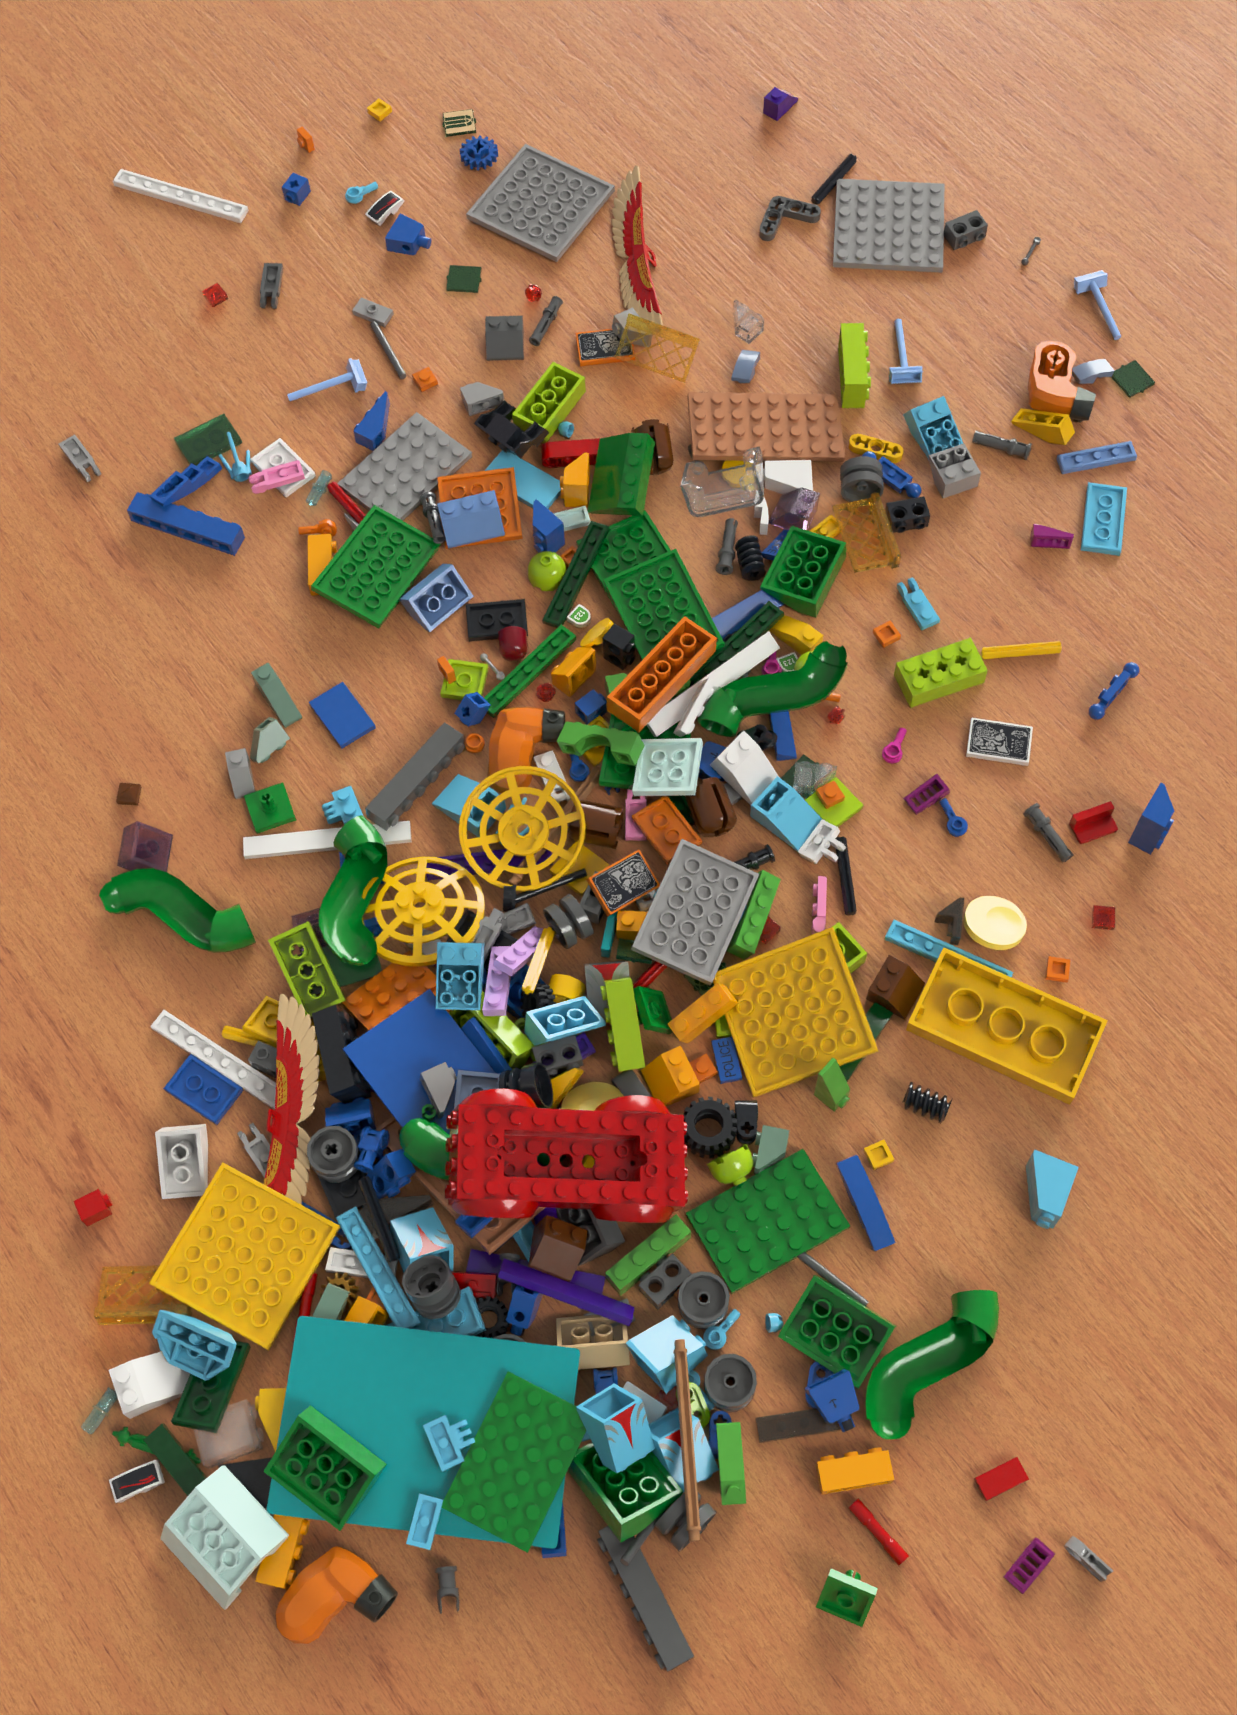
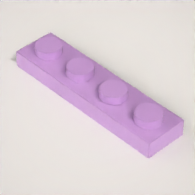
M534 926L495 959L493 967L513 976L533 958L543 929Z
M510 946L491 948L482 1009L483 1016H506L511 976L493 967L495 959Z

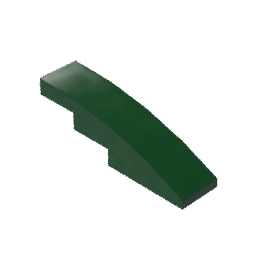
M876 1002L866 1013L875 1042L894 1014ZM865 1057L840 1066L847 1082Z

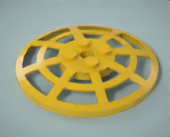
M533 766L510 767L485 778L468 796L459 821L460 845L469 865L481 878L501 889H504V886H512L497 880L504 870L515 874H529L531 885L516 886V891L518 892L538 890L551 885L563 877L577 861L583 848L586 832L584 811L573 789L556 774ZM530 774L548 779V782L543 791L532 787L518 788L515 775ZM503 778H507L509 790L498 795L489 805L478 799L481 793L490 785ZM556 784L570 796L576 807V812L565 815L560 804L550 796ZM520 794L539 796V799L534 807L522 805ZM512 797L514 807L504 814L495 809L502 801ZM547 802L555 808L559 816L558 818L547 821L541 812ZM475 806L484 812L480 823V837L467 839V822L470 811ZM491 816L499 821L498 833L487 836V823ZM579 820V840L576 850L572 854L563 849L567 839V824ZM523 825L529 827V832L525 836L518 834L519 827ZM561 826V837L557 846L548 841L549 829ZM502 843L507 851L501 860L493 854L489 844ZM483 847L487 857L496 865L490 875L486 874L478 866L469 848ZM542 848L553 853L547 860L536 865L534 854ZM514 855L526 856L528 867L517 868L508 864ZM558 856L569 861L559 873L540 883L538 871L548 867Z
M438 857L409 858L396 862L386 868L382 879L386 884L379 891L376 902L369 904L364 913L375 911L377 922L383 930L375 939L377 944L376 954L399 965L427 966L437 963V952L422 955V943L435 941L446 934L455 943H471L474 940L480 926L479 922L484 919L485 901L479 883L467 869L455 862ZM427 863H437L458 871L448 875L439 870L426 868ZM418 864L417 869L404 871L394 877L388 875V873L398 868ZM417 874L416 882L405 886L399 882L404 877ZM425 875H436L443 878V880L434 885L425 882ZM465 876L469 878L475 888L478 902L464 900L463 891L457 880ZM378 877L372 878L363 891V899H365L367 892ZM451 884L456 891L458 899L445 898L442 890ZM390 887L398 891L394 900L382 902L385 893ZM419 902L425 903L421 908L414 907ZM446 907H457L455 915L448 923L443 918ZM464 908L477 910L472 926L462 937L454 927L460 921ZM394 909L396 918L388 925L383 919L381 910ZM403 924L413 929V936L404 935L395 930ZM434 924L442 928L432 934L422 936L423 928ZM389 936L400 942L413 944V956L394 953L383 948L381 945Z

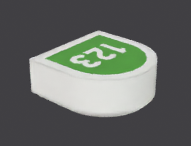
M578 604L567 616V621L578 628L586 627L591 621L590 612Z
M793 652L776 660L782 672L794 671V665L798 657Z

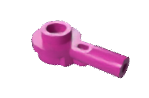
M776 651L766 660L762 667V675L782 672L776 660Z
M899 728L894 741L890 742L882 750V758L886 762L893 764L902 759L901 743L907 732L905 728Z

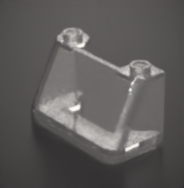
M760 446L746 450L743 455L744 465L708 472L706 465L701 461L686 463L680 487L690 514L694 517H704L759 505L764 499L763 457Z

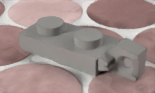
M496 908L493 909L489 918L485 916L483 920H480L477 934L471 942L484 943V962L503 926L500 924L504 913Z

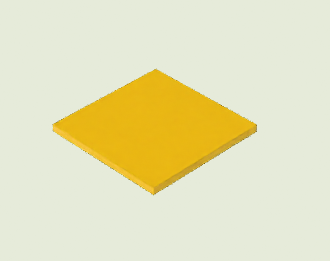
M833 927L719 970L714 977V985L717 983L725 985L738 1002L737 1005L725 1014L754 1098L817 1075L832 1058L836 1059L839 1066L879 1052Z
M222 1162L149 1284L269 1351L339 1231L340 1226Z

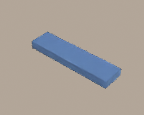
M1128 441L1057 455L1056 460L1061 473L1067 474L1135 461L1137 454L1132 442Z

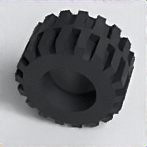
M701 1097L698 1098L697 1103L692 1101L690 1107L685 1108L684 1122L687 1123V1133L684 1135V1144L687 1145V1149H691L692 1154L699 1153L701 1158L709 1155L710 1159L714 1158L715 1154L719 1157L723 1155L724 1150L727 1152L730 1149L731 1144L733 1145L737 1131V1119L735 1118L734 1111H730V1105L727 1103L723 1105L722 1100L717 1098V1101H713V1097H708V1100H704ZM711 1118L721 1125L722 1130L716 1136L705 1137L697 1132L695 1125L702 1119Z

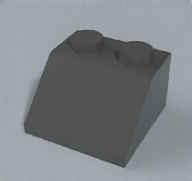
M523 315L486 316L487 361L524 360Z

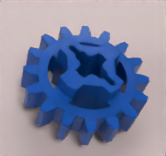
M479 135L478 139L472 136L471 141L466 139V144H461V162H464V166L470 165L471 170L476 167L477 171H479L480 167L486 170L487 165L492 167V162H497L498 149L493 139L489 141L487 136L482 139L481 135Z

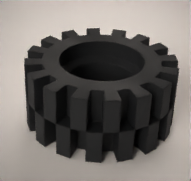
M537 984L534 993L525 994V991H522L521 995L523 998H520V1002H523V1005L520 1007L523 1009L522 1016H525L524 1020H526V1012L556 1004L553 1001L555 995H552L553 990L550 989L549 985Z
M486 1296L487 1299L479 1298L477 1306L480 1314L485 1311H493L497 1315V1323L475 1336L494 1338L506 1334L510 1323L506 1321L508 1310L505 1304L495 1297L491 1299V1296Z

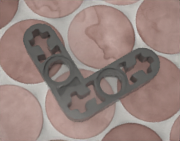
M775 196L768 205L760 225L759 236L764 241L773 240L783 216L808 223H816L820 220L821 209L815 204ZM797 207L800 210L794 212L791 210V208ZM771 216H775L778 219L775 221H771L768 218Z

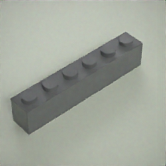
M444 722L365 808L367 818L386 831L390 826H395L399 821V817L412 807L415 799L421 797L426 787L437 780L439 773L449 767L456 754L459 755L465 747L464 735Z
M609 1526L599 1530L600 1538L597 1539V1542L603 1553L608 1551L612 1559L608 1564L614 1576L620 1575L623 1583L619 1586L625 1598L631 1597L634 1603V1607L631 1610L637 1622L642 1620L646 1628L643 1631V1635L648 1645L654 1644L658 1652L654 1657L660 1669L666 1668L667 1672L694 1658L641 1549H639L628 1566L620 1562L621 1557L635 1537L632 1536L620 1543Z

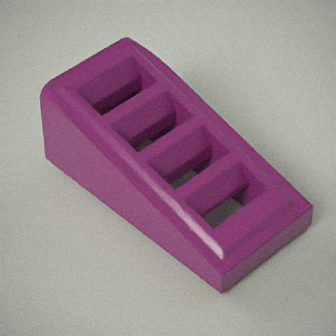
M1033 524L1030 535L1031 547L1070 549L1074 534L1039 524Z
M935 774L903 799L917 815L948 795L950 789L939 775ZM935 784L940 789L938 793L933 788V785ZM929 789L934 796L930 797L925 790ZM922 793L927 801L924 802L919 794ZM914 797L921 804L919 807L912 801Z
M1035 1537L1003 1578L1021 1594H1024L1051 1561L1055 1553ZM1034 1547L1045 1556L1043 1560L1032 1551ZM1027 1556H1030L1039 1564L1037 1568L1026 1559ZM1021 1563L1032 1572L1031 1576L1019 1567ZM1015 1571L1026 1580L1024 1584L1013 1575Z

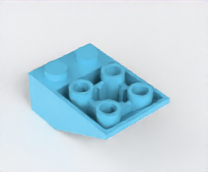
M944 396L903 414L911 434L928 459L931 454L963 444Z
M458 774L432 802V805L459 823L462 809L468 796L480 783ZM488 787L481 793L478 799L489 805L500 794ZM505 800L495 808L501 813L506 810ZM473 806L469 814L467 830L480 837V823L484 812ZM491 816L489 817L487 823V830L496 821V819H494Z
M778 776L751 804L750 816L797 852L822 820L800 794Z
M437 942L436 1009L480 1010L484 943Z

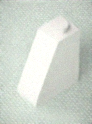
M811 460L765 461L764 469H761L760 473L761 481L764 480L765 489L805 503H812Z

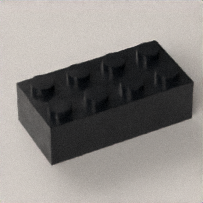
M336 1004L312 1013L330 1095L344 1104L351 1103L356 1098L367 1099L372 1097L370 1085L343 1051L344 1047L359 1038L356 1031L358 1023L355 1017Z

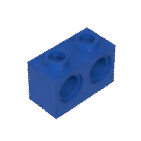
M403 1148L386 1154L375 1165L373 1172L366 1175L370 1177L378 1199L386 1196L392 1198L401 1192L400 1188L407 1185L411 1181L412 1175L416 1172L411 1161L403 1154Z

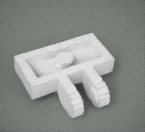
M822 819L799 849V855L814 864H817L823 855L829 860L836 862L838 856L828 850V848L832 845L839 851L846 849L843 843L835 839L841 831L838 827Z

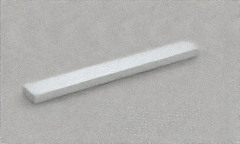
M120 169L113 180V184L116 187L237 223H242L249 211L248 206Z
M767 632L667 703L647 724L653 736H659L681 720L701 681L707 678L713 680L715 684L712 689L715 691L719 686L722 688L737 680L780 649L771 633Z
M410 821L397 822L395 826H390L387 831L377 824H372L382 836L385 845L412 842ZM341 828L243 837L244 858L253 859L337 850L333 842Z
M165 1010L161 1012L150 1026L152 1030L187 1053L194 1055L275 1110L276 1083Z

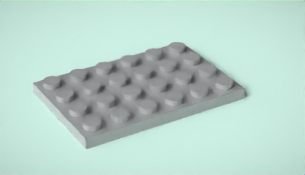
M416 412L337 484L348 496L368 511L376 505L403 521L421 505L419 498L423 493H434L438 489L437 477L453 475L472 458V452Z
M681 839L631 950L711 986L759 874Z

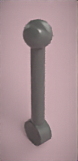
M1039 237L1034 238L1033 245L1028 254L1021 260L1022 265L1028 264V259L1036 245L1040 244L1041 239Z

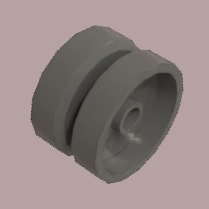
M859 456L845 461L840 467V487L843 499L855 504H866L879 499L884 490L881 463L875 458Z
M571 894L561 898L559 906L551 904L543 909V914L549 927L555 931V937L566 949L577 944V936L585 939L594 934L585 911Z
M327 1126L318 1130L311 1137L307 1145V1157L314 1172L321 1179L330 1183H340L348 1180L356 1173L357 1169L353 1165L358 1161L360 1151L354 1137L348 1130L339 1126Z
M701 1271L687 1277L679 1288L678 1308L684 1321L696 1329L704 1330L721 1323L728 1312L730 1295L727 1285L719 1276L711 1272ZM699 1297H701L702 1300L706 1298L708 1299V1301L703 1303L699 1300Z
M723 1354L710 1363L704 1377V1390L709 1401L715 1405L716 1409L725 1412H738L747 1407L753 1399L757 1379L756 1372L750 1362L736 1354ZM728 1380H733L734 1385L729 1386L726 1383Z
M685 1493L671 1505L655 1524L656 1528L663 1535H668L678 1527L671 1537V1544L679 1552L690 1543L689 1532L686 1530ZM698 1493V1504H699V1502H700V1500H701V1495ZM709 1503L699 1507L700 1534L717 1514Z

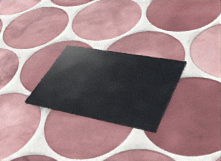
M271 1458L219 1465V1468L225 1465L264 1508H267L272 1478L263 1471Z

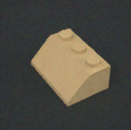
M600 1315L556 1318L557 1346L577 1348L580 1351L578 1370L630 1365L629 1348L626 1345L628 1341L626 1325L620 1324L612 1327L610 1324L616 1321ZM588 1322H592L595 1333L594 1336H591L592 1332L590 1330Z

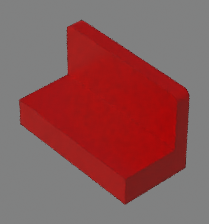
M1111 801L1072 815L1069 825L1079 844H1084L1117 832L1118 827L1111 816L1115 809Z

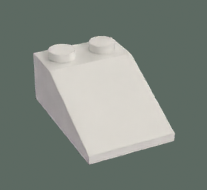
M745 731L739 734L710 764L750 805L778 776L760 746Z
M206 1124L164 1127L156 1131L155 1137L162 1199L202 1196L208 1187V1138Z
M162 1351L128 1361L109 1370L122 1413L129 1419L181 1397L190 1373L169 1364Z

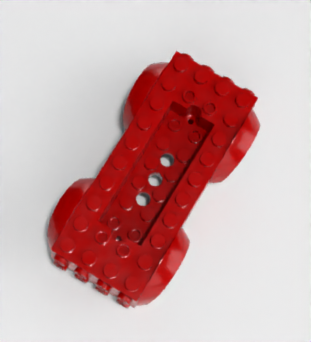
M489 1089L468 1096L451 1111L450 1115H447L446 1128L450 1129V1138L446 1139V1152H449V1161H446L445 1175L449 1176V1185L445 1186V1199H448V1205L457 1214L492 1218H531L538 1207L591 1209L596 1219L664 1223L668 1221L672 1213L684 1208L688 1202V1191L685 1190V1181L688 1177V1169L685 1167L687 1145L684 1144L687 1123L684 1122V1115L671 1114L665 1104L659 1099L650 1096L629 1095L610 1099L599 1105L594 1111L537 1108L528 1094L518 1090ZM545 1153L549 1156L550 1162L547 1166L538 1164L537 1157L539 1154ZM562 1155L570 1158L571 1164L569 1167H563L560 1164L559 1160ZM585 1155L593 1157L594 1166L592 1168L583 1166L582 1158Z

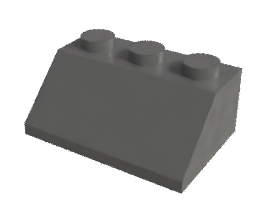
M555 1208L559 1220L587 1230L585 1251L578 1266L612 1252L625 1242L616 1221L596 1219L591 1209Z

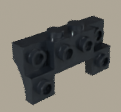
M504 400L493 411L481 414L474 424L489 435L487 439L495 446L498 445L505 453L510 451L521 459L532 444L538 447L549 432L537 422H534L523 432L511 422L512 414L516 408Z

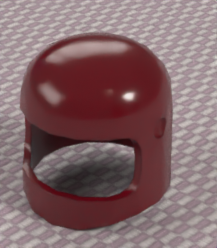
M509 626L498 632L499 653L502 658L507 661H519L526 656L528 643L525 629L518 626Z

